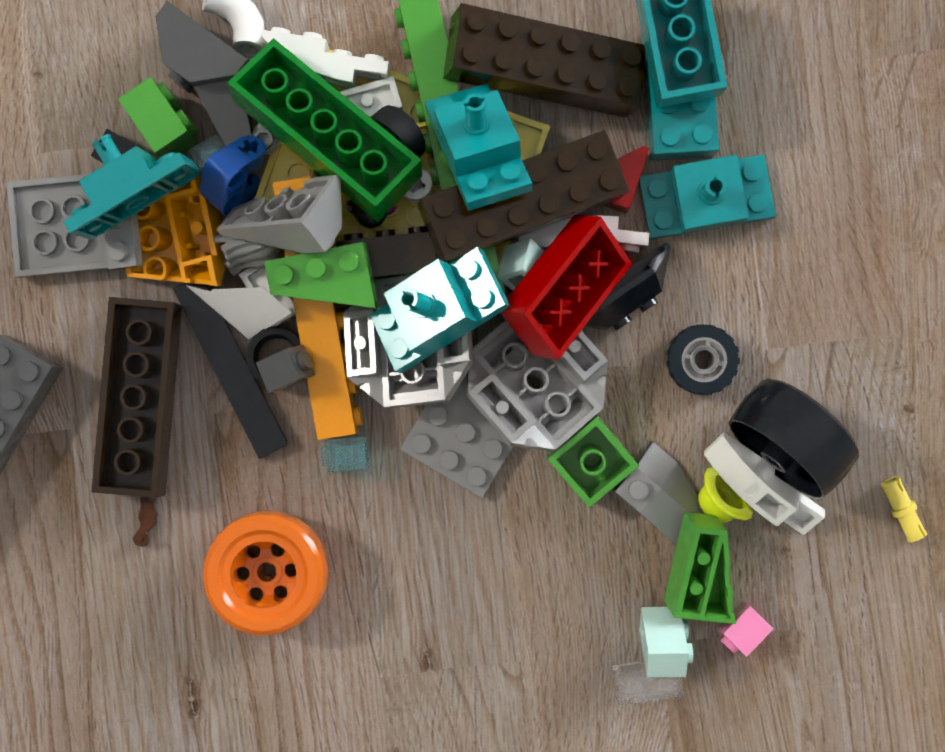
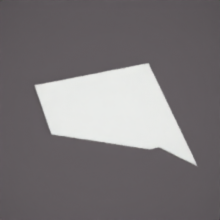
M186 285L248 339L292 313L264 287L213 289L207 291Z

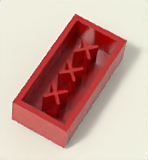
M574 215L509 295L507 301L510 307L502 311L501 314L532 355L559 360L633 263L601 216Z

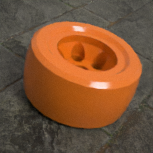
M270 510L245 514L233 520L220 531L209 547L203 570L205 592L213 610L224 622L236 630L251 635L282 633L300 625L314 613L320 604L329 577L327 553L320 537L307 523L294 515ZM274 544L284 549L283 555L278 556L273 553L272 548ZM251 545L258 546L260 549V555L256 558L251 557L248 553V548ZM264 563L275 566V577L271 574L264 575L262 571L266 568V566H263ZM288 564L295 565V576H289L286 573V566ZM240 567H246L249 570V577L245 580L238 577L237 572ZM281 585L287 589L286 597L279 598L276 596L275 588ZM255 587L260 588L263 592V597L259 600L251 596V590Z

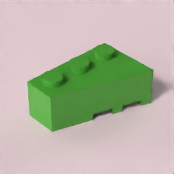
M366 242L330 248L323 253H304L264 261L271 295L370 308L380 307Z
M684 511L664 602L674 618L736 624L732 607L733 588L730 585L729 575L731 566L728 534L726 528L715 515Z

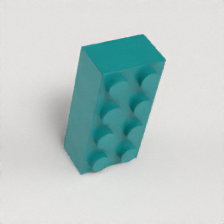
M636 0L656 108L721 96L728 85L711 0Z
M641 35V44L644 45L643 36ZM645 57L643 75L649 161L713 157L719 151L716 98L656 108L647 57Z

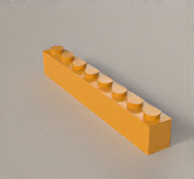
M308 176L273 182L274 196L279 195L280 191L287 187H290L293 191L304 188L305 181L314 177ZM284 249L285 257L302 254ZM292 297L300 343L304 345L305 350L310 354L313 361L312 367L315 372L314 376L307 378L317 440L356 434L359 431V425H363V415L361 407L355 406L353 394L358 393V387L347 378L345 343L342 332L344 330V311H339L337 303Z

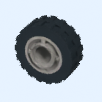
M699 324L690 326L677 333L678 335L672 339L671 345L667 349L666 366L669 369L670 377L673 378L679 387L693 394L711 395L712 393L722 391L725 386L731 384L732 378L737 375L740 358H738L739 350L733 342L734 339L725 333L726 331L713 325ZM704 350L710 355V363L706 368L700 369L695 364V356L699 351Z

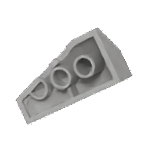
M337 175L314 177L306 180L304 183L305 187L293 191L290 187H287L269 201L263 196L236 206L217 228V231L220 235L302 254L326 252L334 245V239L342 229L341 180Z
M652 441L636 460L639 467L611 490L677 545L684 511L705 513L699 505L696 492L679 464Z

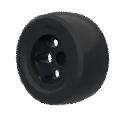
M762 380L742 400L728 423L730 430L741 444L765 459L775 468L774 475L796 490L816 499H822L845 478L859 457V450L854 438L834 415L803 391L780 380Z

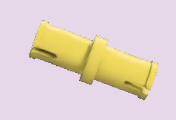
M900 476L891 477L882 482L880 486L883 488L892 506L890 512L894 518L898 519L907 537V541L915 542L927 536L928 533L915 511L917 505L915 501L910 500Z

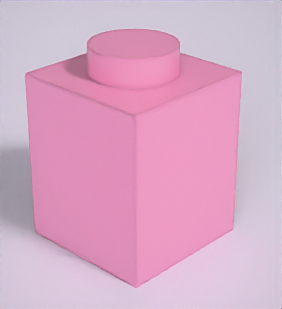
M743 602L733 612L736 624L723 623L718 630L724 635L720 641L734 654L739 650L747 657L773 628L750 605Z

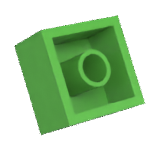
M149 77L118 98L154 153L159 157L171 152L175 154L180 152L185 155L200 144L195 136L199 130L182 109L177 110L181 107V104L164 82L158 85Z
M598 415L594 416L557 450L545 452L547 460L589 508L639 467L636 459Z

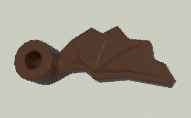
M140 496L138 519L141 524L133 537L135 545L140 547L148 544L149 538L145 533L156 524L155 518L158 515L154 510L155 503L149 501L148 497Z

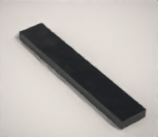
M182 283L174 287L173 290L258 458H263L288 445L289 443L257 380L248 370L245 356L226 319L186 285L211 291L209 286Z

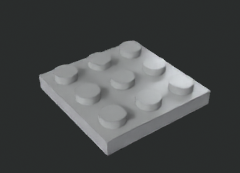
M89 174L6 182L14 275L16 278L108 270L104 233L90 240L70 234L63 221L72 216L71 212L75 208L84 204L91 205L90 200L79 183L80 179Z
M465 377L450 401L426 404L400 450L483 498L513 446H510L466 396L467 377Z

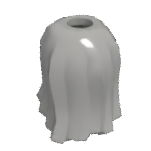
M220 234L214 236L215 243H225L221 245V250L226 258L223 260V263L234 276L242 269L264 265V261L277 258L283 250Z

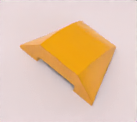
M202 175L137 213L143 266L127 268V277L221 286L226 269L223 260L226 258L221 250V245L225 243H215L214 236L219 234L217 228L221 225L222 220L220 211L200 194Z

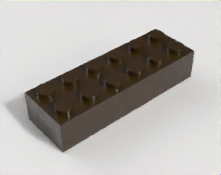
M461 3L451 16L443 79L474 86L487 83L489 88L493 90L626 118L640 108L646 52L643 44Z
M606 130L522 160L532 181V192L470 211L467 210L457 185L421 198L417 206L438 259L450 264L476 247L483 249V251L574 215L610 203L627 194L629 188Z
M109 297L91 490L93 493L153 498L165 496L182 313V306L180 304L165 301Z

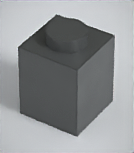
M304 345L286 348L256 362L268 393L285 389L315 375L312 367V358L305 350Z

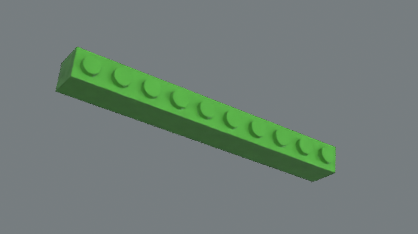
M398 0L399 8L393 10L397 28H404L406 39L401 40L404 59H411L413 71L408 72L411 90H418L420 102L415 103L418 121H425L427 133L423 134L426 143L425 152L426 154L432 152L435 165L429 166L433 185L439 184L442 191L457 185L425 107V101L459 92L457 82L443 79L448 40L439 0ZM494 246L484 250V253L497 278L499 264ZM497 278V280H498V282H499V284H500V286H501V288H502V290H503V292H504V294H505L503 282H502L499 278Z

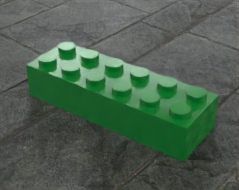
M274 38L227 82L233 102L322 176L337 175L341 180V192L377 222L422 177V159Z

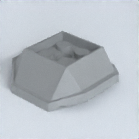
M413 274L376 280L375 286L379 308L351 305L343 313L347 378L362 388L380 405L388 409L450 401L474 363L471 330L403 373L394 371L370 314L388 304L383 293Z
M507 321L503 322L473 347L474 363L467 373L466 396L510 446L554 452L604 408L608 360L582 331L559 360L532 355ZM527 377H536L541 383V388H531L527 383Z

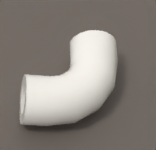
M203 0V12L225 18L233 28V49L246 58H253L264 47V41L261 37V30H264V20L251 0Z

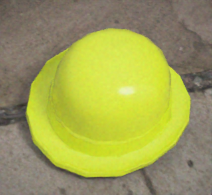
M713 467L707 468L704 474L705 484L698 494V501L702 511L705 514L715 515L721 523H726L733 519L743 521L751 519L753 508L734 492Z

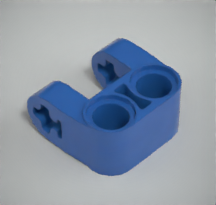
M252 135L243 136L223 149L214 152L206 160L202 171L200 194L222 214L228 215L234 207L247 203L256 196L259 177L256 174L248 176V173L263 163L266 151L265 143L260 138Z

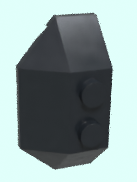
M665 242L633 264L585 326L603 330L613 326L617 331L632 320L629 316L630 313L638 308L643 313L658 303L655 296L663 290L670 251L669 244Z

